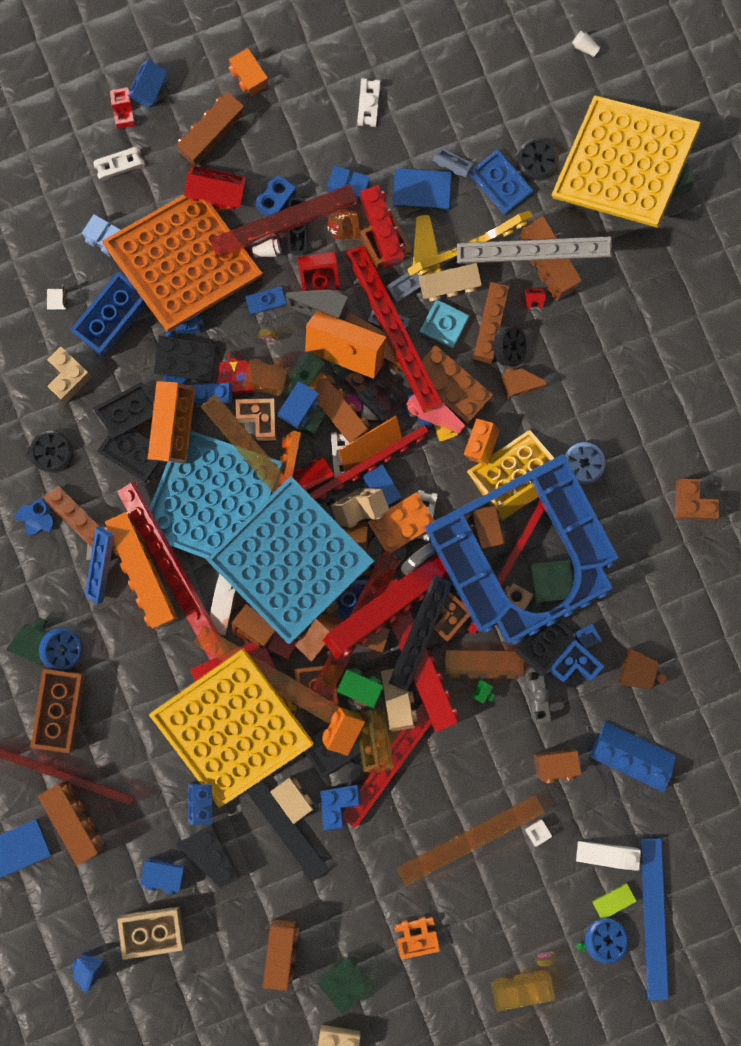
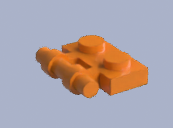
M419 917V920L410 922L405 920L400 924L394 925L396 932L404 931L405 937L397 938L401 960L440 952L436 930L429 932L427 930V926L434 925L433 917ZM421 928L422 933L410 935L409 930Z

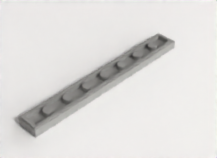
M612 237L457 244L458 264L612 257Z

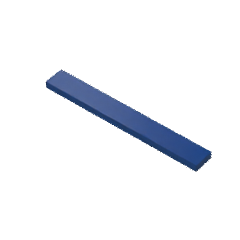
M640 838L647 999L668 1000L661 838Z

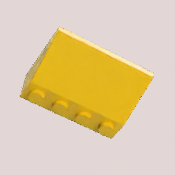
M529 430L492 454L488 465L479 463L468 470L467 473L484 496L554 459V457ZM529 480L489 501L488 504L495 506L496 510L500 513L501 521H503L536 499L538 495Z

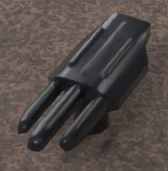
M374 748L371 751L368 750L360 762H356L354 759L349 761L348 765L353 770L348 777V786L355 785L362 777L368 763L373 758Z

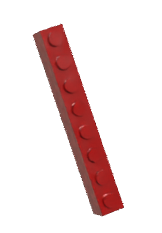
M436 553L326 634L323 642L337 659L342 655L344 657L350 655L354 651L353 647L357 644L362 646L369 640V635L372 633L374 635L378 634L384 628L383 625L385 623L391 624L399 617L397 614L401 611L406 613L413 607V602L417 601L419 603L422 601L433 575H438L448 581L450 580L438 554Z
M397 579L375 587L377 595H381L398 582ZM413 607L406 613L401 611L397 614L399 617L390 624L401 652L415 620L411 614V611H414ZM425 648L413 680L435 733L456 725L459 715L456 708H451L449 701L452 699L448 690H443L441 683L444 680L440 671H435L433 665L436 664L433 654H428Z

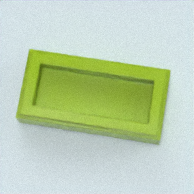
M624 883L593 900L592 903L600 918L603 919L635 903L636 899L628 884Z

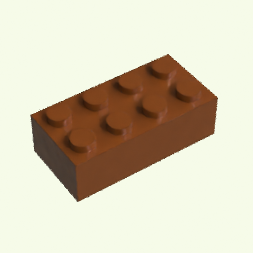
M544 216L523 227L519 241L557 238ZM569 259L530 261L532 266L537 267L540 280L547 284L549 295L551 298H555L557 302L576 292L582 282Z
M435 345L421 361L440 400L467 427L491 400L493 394Z
M43 669L30 748L65 753L74 752L86 674Z
M64 781L38 795V798L76 866L104 850L105 847L103 845H105L102 836L100 834L97 835L94 830L95 824L92 818L87 817L85 814L86 808L81 800L78 801L76 798V790L72 783Z

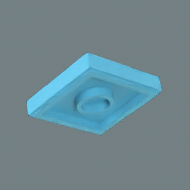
M435 300L419 333L453 350L470 315L440 300Z

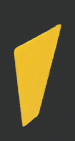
M429 215L416 217L413 265L438 255ZM439 268L438 270L433 271V272H431V270L429 269V272L426 273V274H431V273L439 272V271H441V268Z

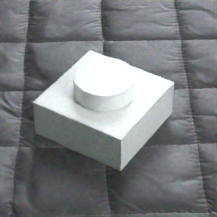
M542 819L525 828L535 847L552 837Z

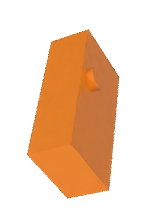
M316 311L306 325L305 352L373 379L375 378L384 362L386 337Z
M157 381L148 459L186 464L195 395L194 387L180 383Z

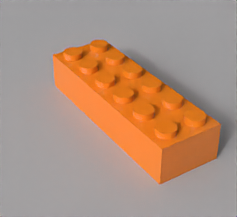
M125 512L105 521L107 526L105 529L114 534V545L112 547L116 556L119 555L122 560L120 566L123 572L127 573L130 578L128 584L131 590L137 593L138 598H136V602L139 608H143L145 611L144 620L147 626H151L152 629H160L178 621L179 619L131 516Z

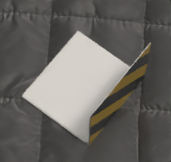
M63 284L62 289H47V309H66V288Z

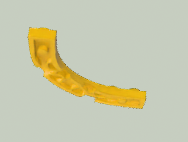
M531 211L520 213L485 235L467 243L490 242L502 235L504 237L514 233V228L520 229L527 225V221L533 218ZM457 248L416 263L407 269L410 276L415 274L422 276L428 273L429 269L431 272L438 270L442 264L457 258Z

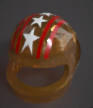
M338 209L330 215L327 227L329 233L338 240L351 239L352 241L360 238L359 221L356 211Z

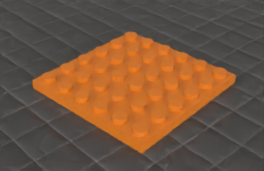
M184 195L102 240L107 251L167 333L262 277L260 269L213 206L204 200H189Z

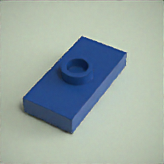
M281 286L245 296L251 316L287 306Z

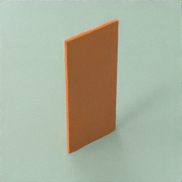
M396 416L338 450L344 472L402 439Z

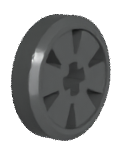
M428 543L404 562L401 566V571L405 576L437 553L432 543Z

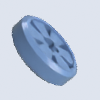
M588 442L577 443L569 448L564 455L581 485L595 482L602 476L605 470L606 461L604 454L594 444ZM584 459H586L588 461L587 464H589V467L585 466L584 468H582L580 466L581 463H579V461H583Z

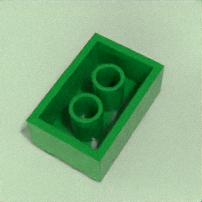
M353 667L351 671L347 669L337 692L374 708L383 688V685L380 684L381 680L371 675L369 679L363 677V672Z

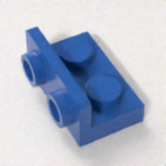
M188 783L189 824H212L211 784Z

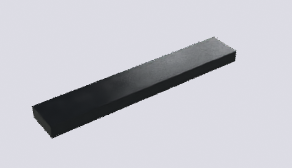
M433 575L388 684L408 691L452 582L438 575Z
M263 779L245 790L312 882L329 870L297 825L293 824Z

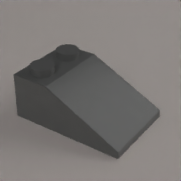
M339 290L286 293L287 307L311 317L316 311L343 320L348 309V297Z

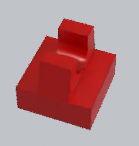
M544 288L525 289L524 296L527 309H531V304L534 301L538 302V308H543L544 301L546 300Z

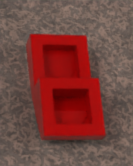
M128 88L110 91L117 129L135 126L131 98L127 96L129 93Z

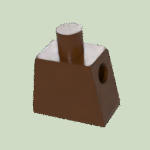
M627 649L617 685L652 689L654 682L664 685L667 674L657 671L659 666L657 661L635 650Z

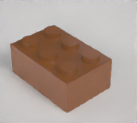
M272 920L263 988L287 991L288 985H292L294 968H291V964H295L297 948H293V945L297 944L299 928H296V922Z

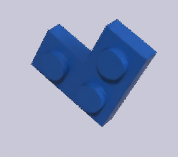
M353 785L320 791L324 831L345 828L343 809L361 806L360 786Z

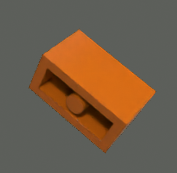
M248 48L229 59V70L234 78L237 76L239 79V86L244 93L247 91L251 97L269 86L267 76Z
M476 419L464 455L471 461L488 465L500 429L494 423Z
M339 706L331 718L328 729L323 733L322 741L326 748L348 756L365 721L359 713Z

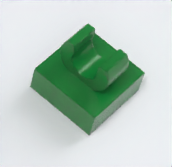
M479 680L470 697L484 704L486 699L493 703L496 695L491 693L493 686Z

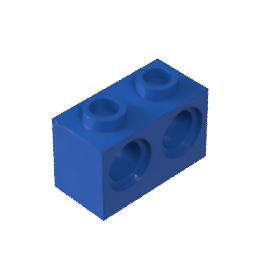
M279 175L268 182L267 190L264 194L261 193L255 202L257 211L270 220H278L289 205L290 199L294 198L297 194L296 187ZM278 188L285 189L283 193L275 192ZM269 202L274 204L272 208H266L265 205Z

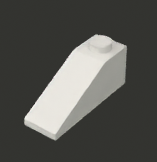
M219 574L210 618L218 633L226 636L237 591Z
M578 841L576 861L639 871L641 851L635 847Z

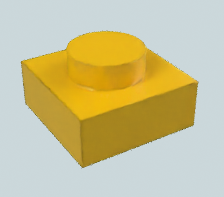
M434 424L440 443L458 436L457 432Z

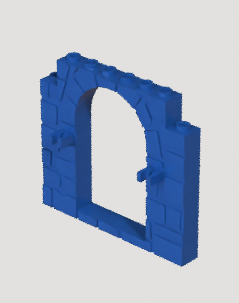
M564 454L423 527L479 632L483 630L486 633L494 629V624L496 623L505 642L512 643V645L522 641V636L527 633L533 635L539 632V627L542 625L550 626L556 623L557 617L561 615L567 617L575 612L574 608L588 606L592 603L591 599L605 597L609 594L608 590L612 589L602 567L604 569L611 567L615 564L614 560L619 557ZM529 480L568 551L574 567L573 587L567 598L556 608L542 613L524 611L507 598L463 516Z

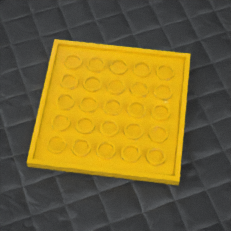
M594 96L553 190L552 197L658 228L700 130L701 123Z
M244 648L149 714L201 784L212 785V799L219 808L313 746L314 743Z

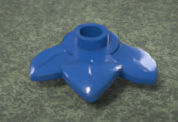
M41 499L34 501L32 505H23L15 515V519L26 521L25 529L28 536L37 534L41 528L49 532L53 526V518L49 514L50 506ZM39 506H43L44 508L43 512L41 513L38 512Z

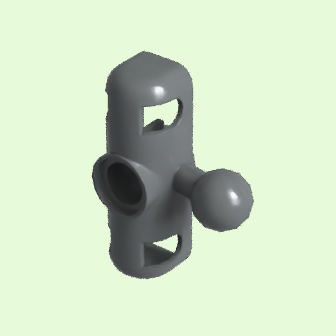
M528 667L525 670L533 722L535 724L551 723L548 705L549 693L544 682V676L541 677L538 674L537 679L530 680L529 673L536 671L532 667ZM543 711L544 716L536 719L535 712Z

